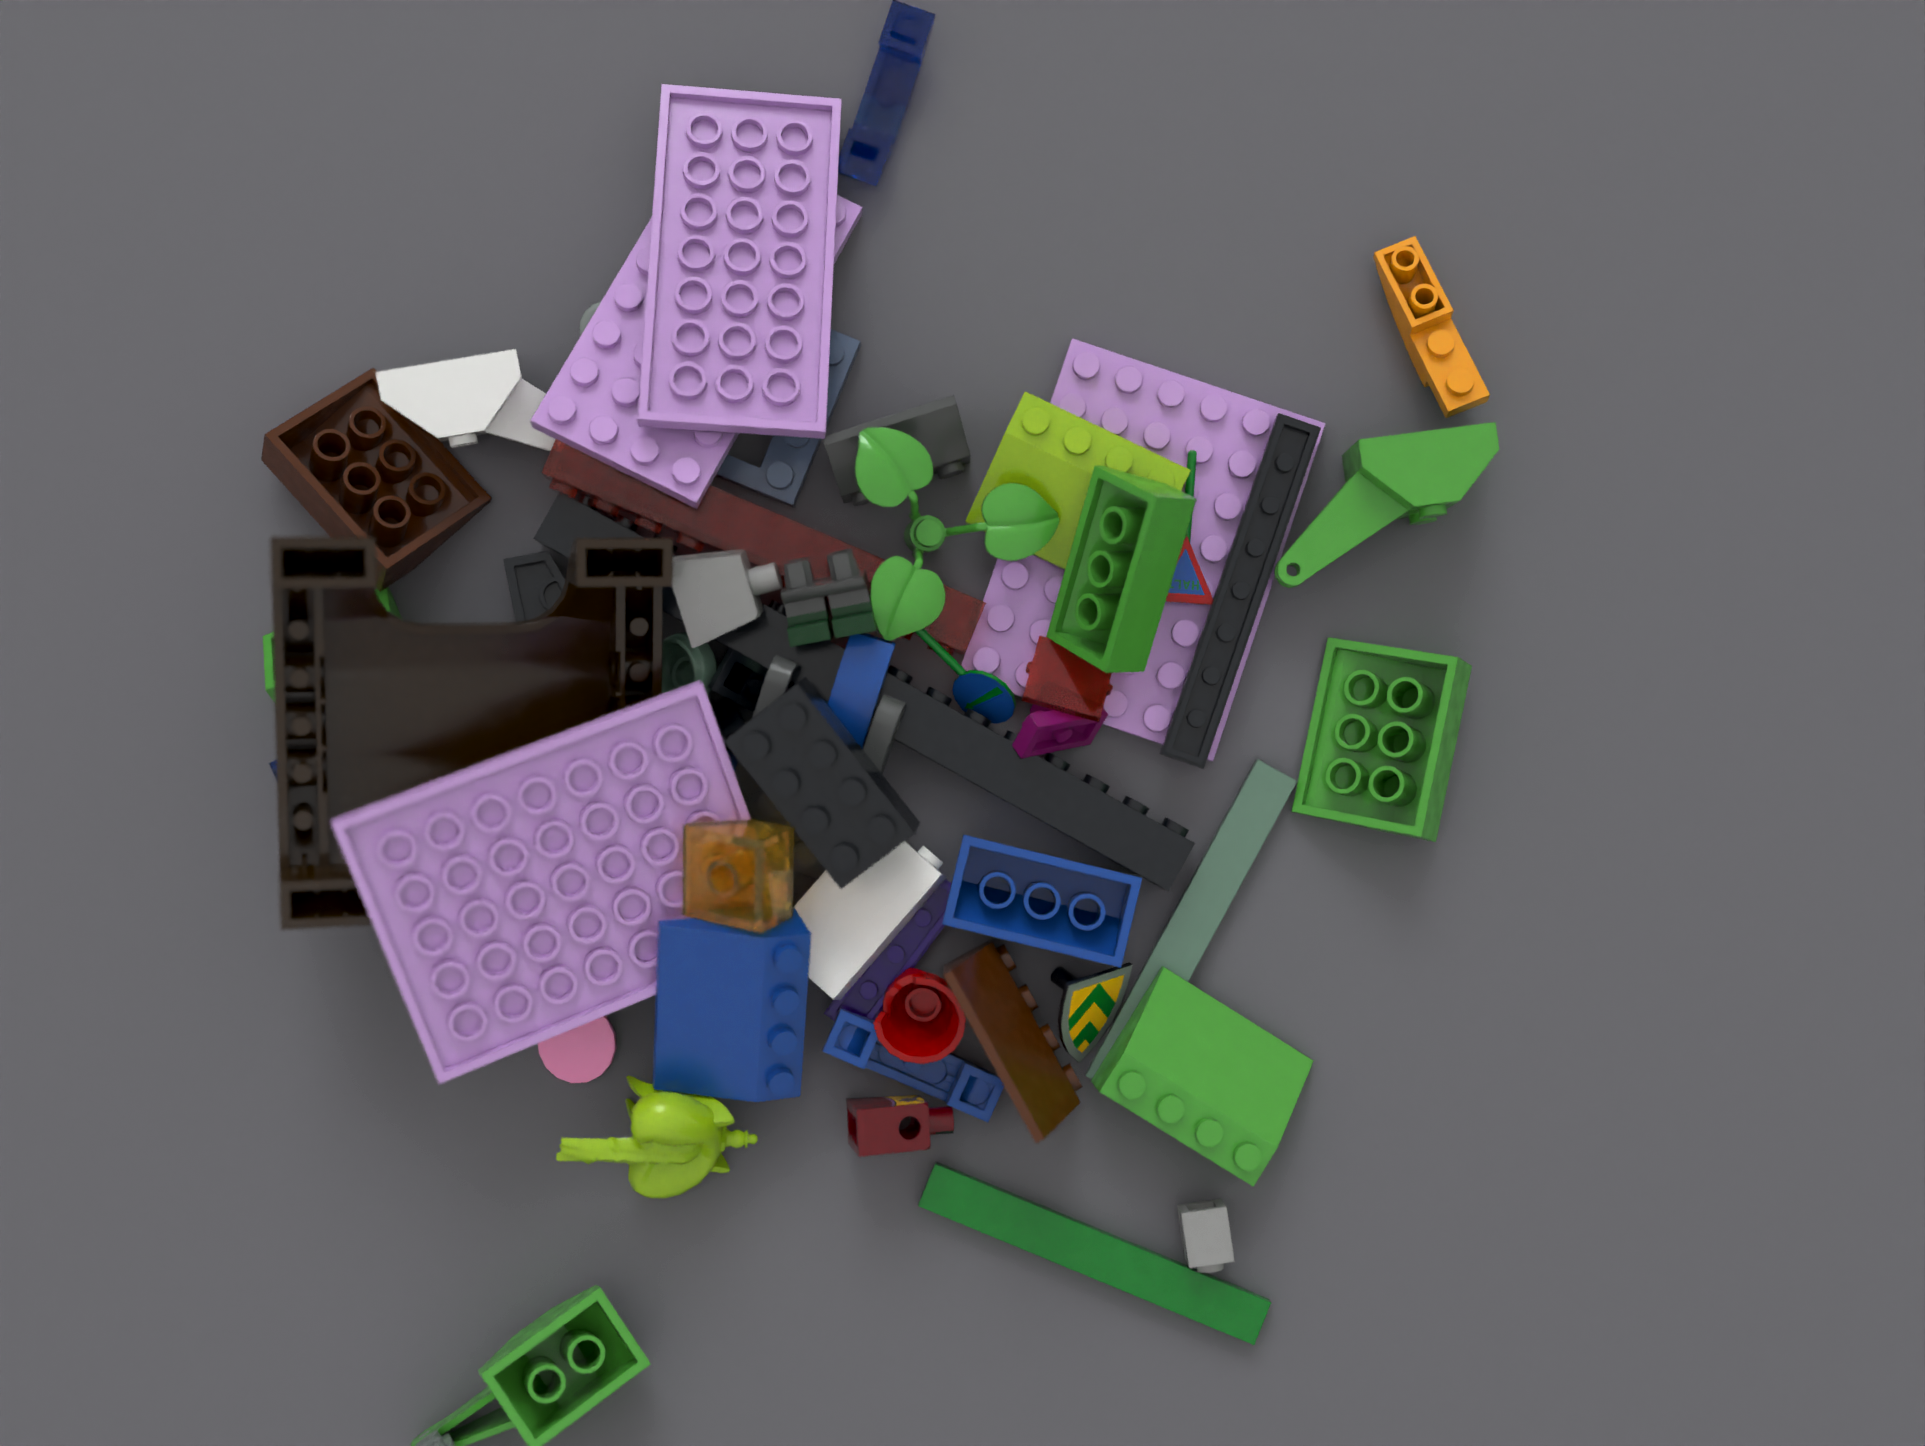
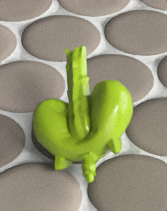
M628 1075L626 1080L630 1088L640 1097L636 1104L629 1098L625 1100L628 1115L632 1121L630 1129L633 1137H610L608 1139L561 1138L559 1145L561 1151L556 1153L557 1161L585 1162L586 1164L597 1161L629 1164L628 1180L632 1189L646 1198L661 1199L684 1194L700 1184L709 1172H729L730 1167L721 1152H724L725 1148L730 1146L733 1148H740L742 1146L747 1148L748 1144L757 1143L758 1137L756 1134H748V1130H745V1132L739 1129L728 1130L727 1125L735 1122L734 1117L722 1103L713 1097L654 1090L652 1084Z

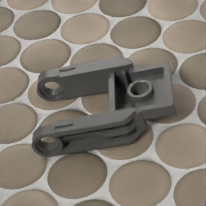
M780 655L774 657L766 674L753 717L787 691L792 674L799 662ZM885 694L877 708L863 748L882 775L906 708V702ZM738 760L735 776L765 860L818 879L825 871V868Z

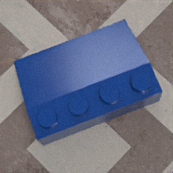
M795 908L658 921L652 1081L654 1090L749 1102L800 1097L811 933Z

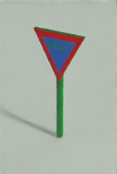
M1195 450L1188 452L1187 469L1191 471L1185 485V493L1194 497L1197 452ZM1191 515L1165 602L1211 605L1213 601L1212 595L1190 544Z

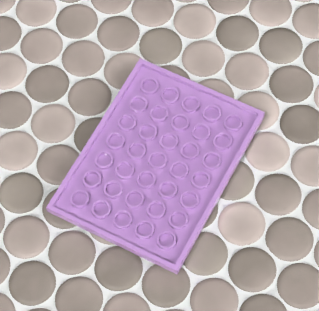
M1072 338L1050 402L1051 404L1187 468L1188 452L1190 450L1197 452L1194 486L1196 502L1192 513L1190 544L1212 598L1218 586L1276 415L1281 413L1321 427L1207 758L1208 761L1212 762L1275 577V565L1281 559L1326 423ZM1186 482L1181 490L1183 493H1185ZM1034 555L1016 561H1005L997 558L961 666L966 671L977 670L992 674L1006 683L1015 696L1035 702L1044 684H1053L1103 707L1108 716L1102 725L1163 745L1211 605L1165 602L1145 671L1105 673L1046 637L1065 570Z
M699 680L331 819L333 830L439 1084L656 995L658 921L783 909L705 688Z

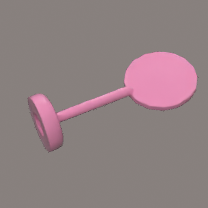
M607 1016L538 1043L539 1055L545 1067L558 1079L569 1083H587L603 1075L612 1064L617 1049L616 1032Z

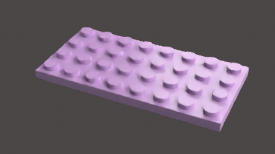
M669 84L661 85L638 426L825 439L842 99Z
M837 195L834 264L862 216L861 206ZM651 217L533 415L531 424L532 428L697 509L739 433L638 426Z

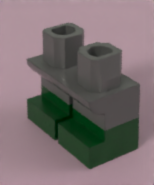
M852 548L827 554L831 575L829 577L814 579L810 557H802L785 562V586L781 591V598L786 611L790 647L831 640L833 633L836 639L877 630L870 601V585L866 570H859V565Z

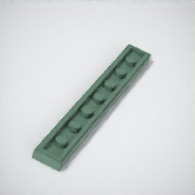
M1259 759L1255 760L1086 1070V1077L1093 1078L1162 966L1187 982L1190 980L1295 787L1297 780Z

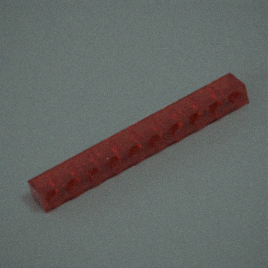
M557 439L541 472L546 479L551 481L549 488L573 499H575L577 492L594 499L592 507L617 517L619 510L636 517L634 522L636 526L659 535L662 528L678 534L676 542L701 553L704 546L715 551L745 549L749 563L753 567L776 562L783 588L785 586L784 564L788 560L810 557L814 579L831 576L827 561L828 553L852 548L859 565V570H866L870 586L876 569L885 561L883 558L712 485L709 486L698 508L695 509ZM943 585L945 590L943 610L939 617L924 629L951 656H953L954 652L962 655L967 650L986 602ZM912 632L899 638L910 641L912 635H918ZM927 646L928 650L934 652L929 646Z

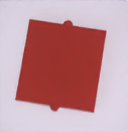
M1039 636L1033 661L1028 662L1025 669L1029 676L1022 701L1099 722L1105 698L1111 694L1113 686L1109 683L1112 673L1103 672L1049 638Z

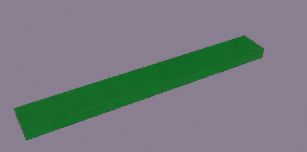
M936 1161L918 1202V1206L1252 1345H1255L1271 1305L1270 1300L1207 1273H1199L1195 1268L1189 1269L1188 1265Z

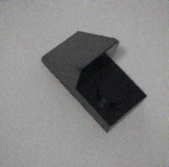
M729 647L707 688L754 713L768 668ZM790 681L787 691L795 685L793 682Z

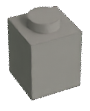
M1222 1199L1177 1205L1184 1259L1189 1269L1197 1268L1199 1273H1212L1223 1270L1225 1263L1235 1262L1227 1207Z

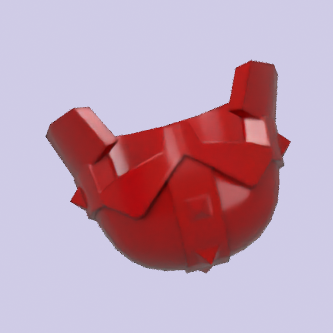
M908 968L887 987L883 996V1012L878 1014L873 1025L878 1040L890 1054L905 1062L926 1064L942 1060L956 1049L964 1036L966 1017L945 979L934 973Z

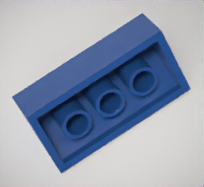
M963 834L942 925L1121 968L1142 878Z

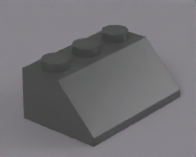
M954 395L826 435L825 439H823L843 503L852 501L854 506L870 503L861 493L855 478L859 432L865 428H891L915 438L929 453L933 464V475L938 474L939 479L949 478L964 472L963 465L970 463L971 456Z

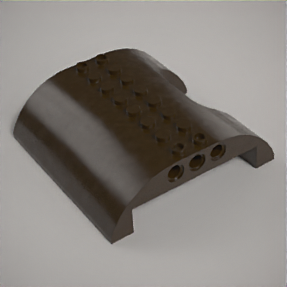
M270 537L281 930L373 925L331 825V819L661 695L663 587H672L673 539L575 538L569 556L566 581L560 597L548 611L534 619L519 622L419 623L402 620L387 611L378 599L375 589V537Z

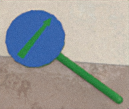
M925 629L915 632L958 675L954 681L952 692L955 701L963 711L966 712L969 708L988 718L993 724L1006 722L1013 716L1016 701L1013 692L1006 683L985 671H966Z

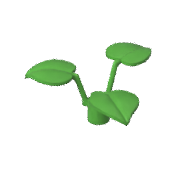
M872 427L865 428L859 432L855 461L857 485L868 501L881 507H895L901 504L908 496L911 510L909 517L912 520L905 528L904 540L907 547L913 551L914 564L912 565L907 559L900 556L890 557L876 569L870 586V601L877 629L884 640L891 641L924 629L932 624L942 612L945 604L943 583L936 573L921 568L923 565V554L938 549L943 544L945 537L986 531L984 544L987 552L1000 560L1016 561L1033 555L1051 540L1059 524V515L1033 489L1018 483H1008L994 488L983 500L981 513L985 522L945 528L938 518L930 515L921 516L919 513L918 496L914 490L928 485L933 477V464L925 447L915 438L901 431L891 428Z

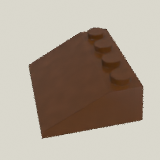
M372 368L264 435L261 460L330 537H375L376 588L381 592L421 564L489 504L491 497L437 438L381 400L375 373L377 371Z
M992 939L945 964L943 976L1037 1144L1044 1140L1081 1103L1075 1091L1083 1086L1071 1064L1069 1063L1062 1067L1053 1051L1061 1046L1049 1024L1047 1023L1042 1027L1038 1025L1031 1011L1039 1008L1028 986L1025 983L1018 987L1011 976L1010 971L1017 967L1004 944L996 948Z

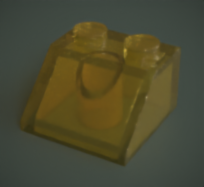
M756 819L695 822L683 825V915L759 933H764L793 917L794 827Z

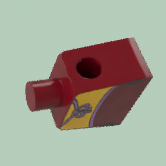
M920 1095L846 1098L848 1144L859 1157L930 1149L931 1145L930 1135L952 1134L954 1132L952 1107H929L928 1102ZM911 1116L910 1124L905 1129L899 1130L900 1122L904 1118Z

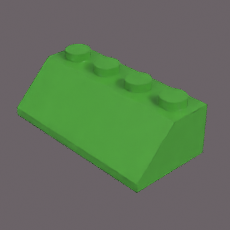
M1095 465L1046 637L1105 673L1144 672L1196 498L1159 481Z

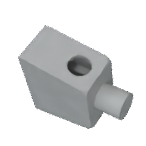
M745 549L673 557L672 588L692 648L709 642L760 617L763 612L760 595L783 588L776 562L751 568Z

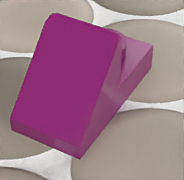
M1046 683L1033 703L1030 714L1024 719L1022 728L1012 746L1020 758H1026L1090 745L1108 713L1103 707L1053 684Z

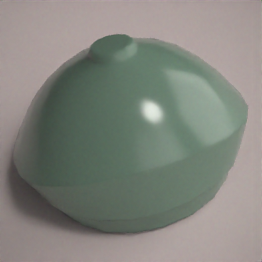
M687 632L676 633L666 638L662 642V694L699 680L703 683L708 696L711 689L707 687L718 669L716 657L708 643L706 642L692 648Z

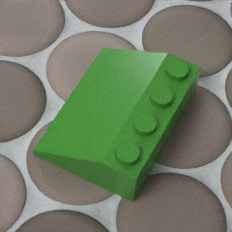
M1328 637L1291 812L1436 842L1472 666L1455 656Z
M1162 966L1091 1082L1105 1096L1254 1187L1279 1146L1313 1060Z

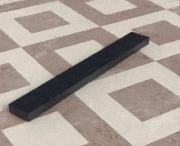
M1281 413L1276 415L1159 753L1161 755L1201 769L1205 767L1321 427Z

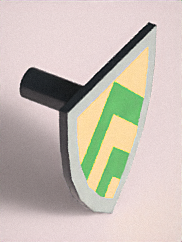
M1130 962L1122 964L1121 968L1113 967L1079 979L1063 967H1057L1052 972L1051 981L1063 990L1058 1017L1059 1037L1065 1051L1078 1063L1098 1043L1121 1005L1133 966Z

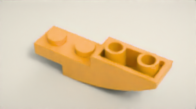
M1416 236L1374 252L1373 258L1379 278L1405 347L1424 388L1430 386L1445 418L1487 402L1490 393L1451 319L1454 310Z

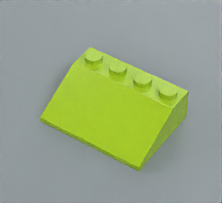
M1025 391L1004 433L965 523L985 522L981 513V506L987 494L994 488L1008 483L1025 485L1036 491L1059 515V524L1051 540L1033 555L1065 570L1095 465L1159 481L1179 491L1182 490L1191 470Z

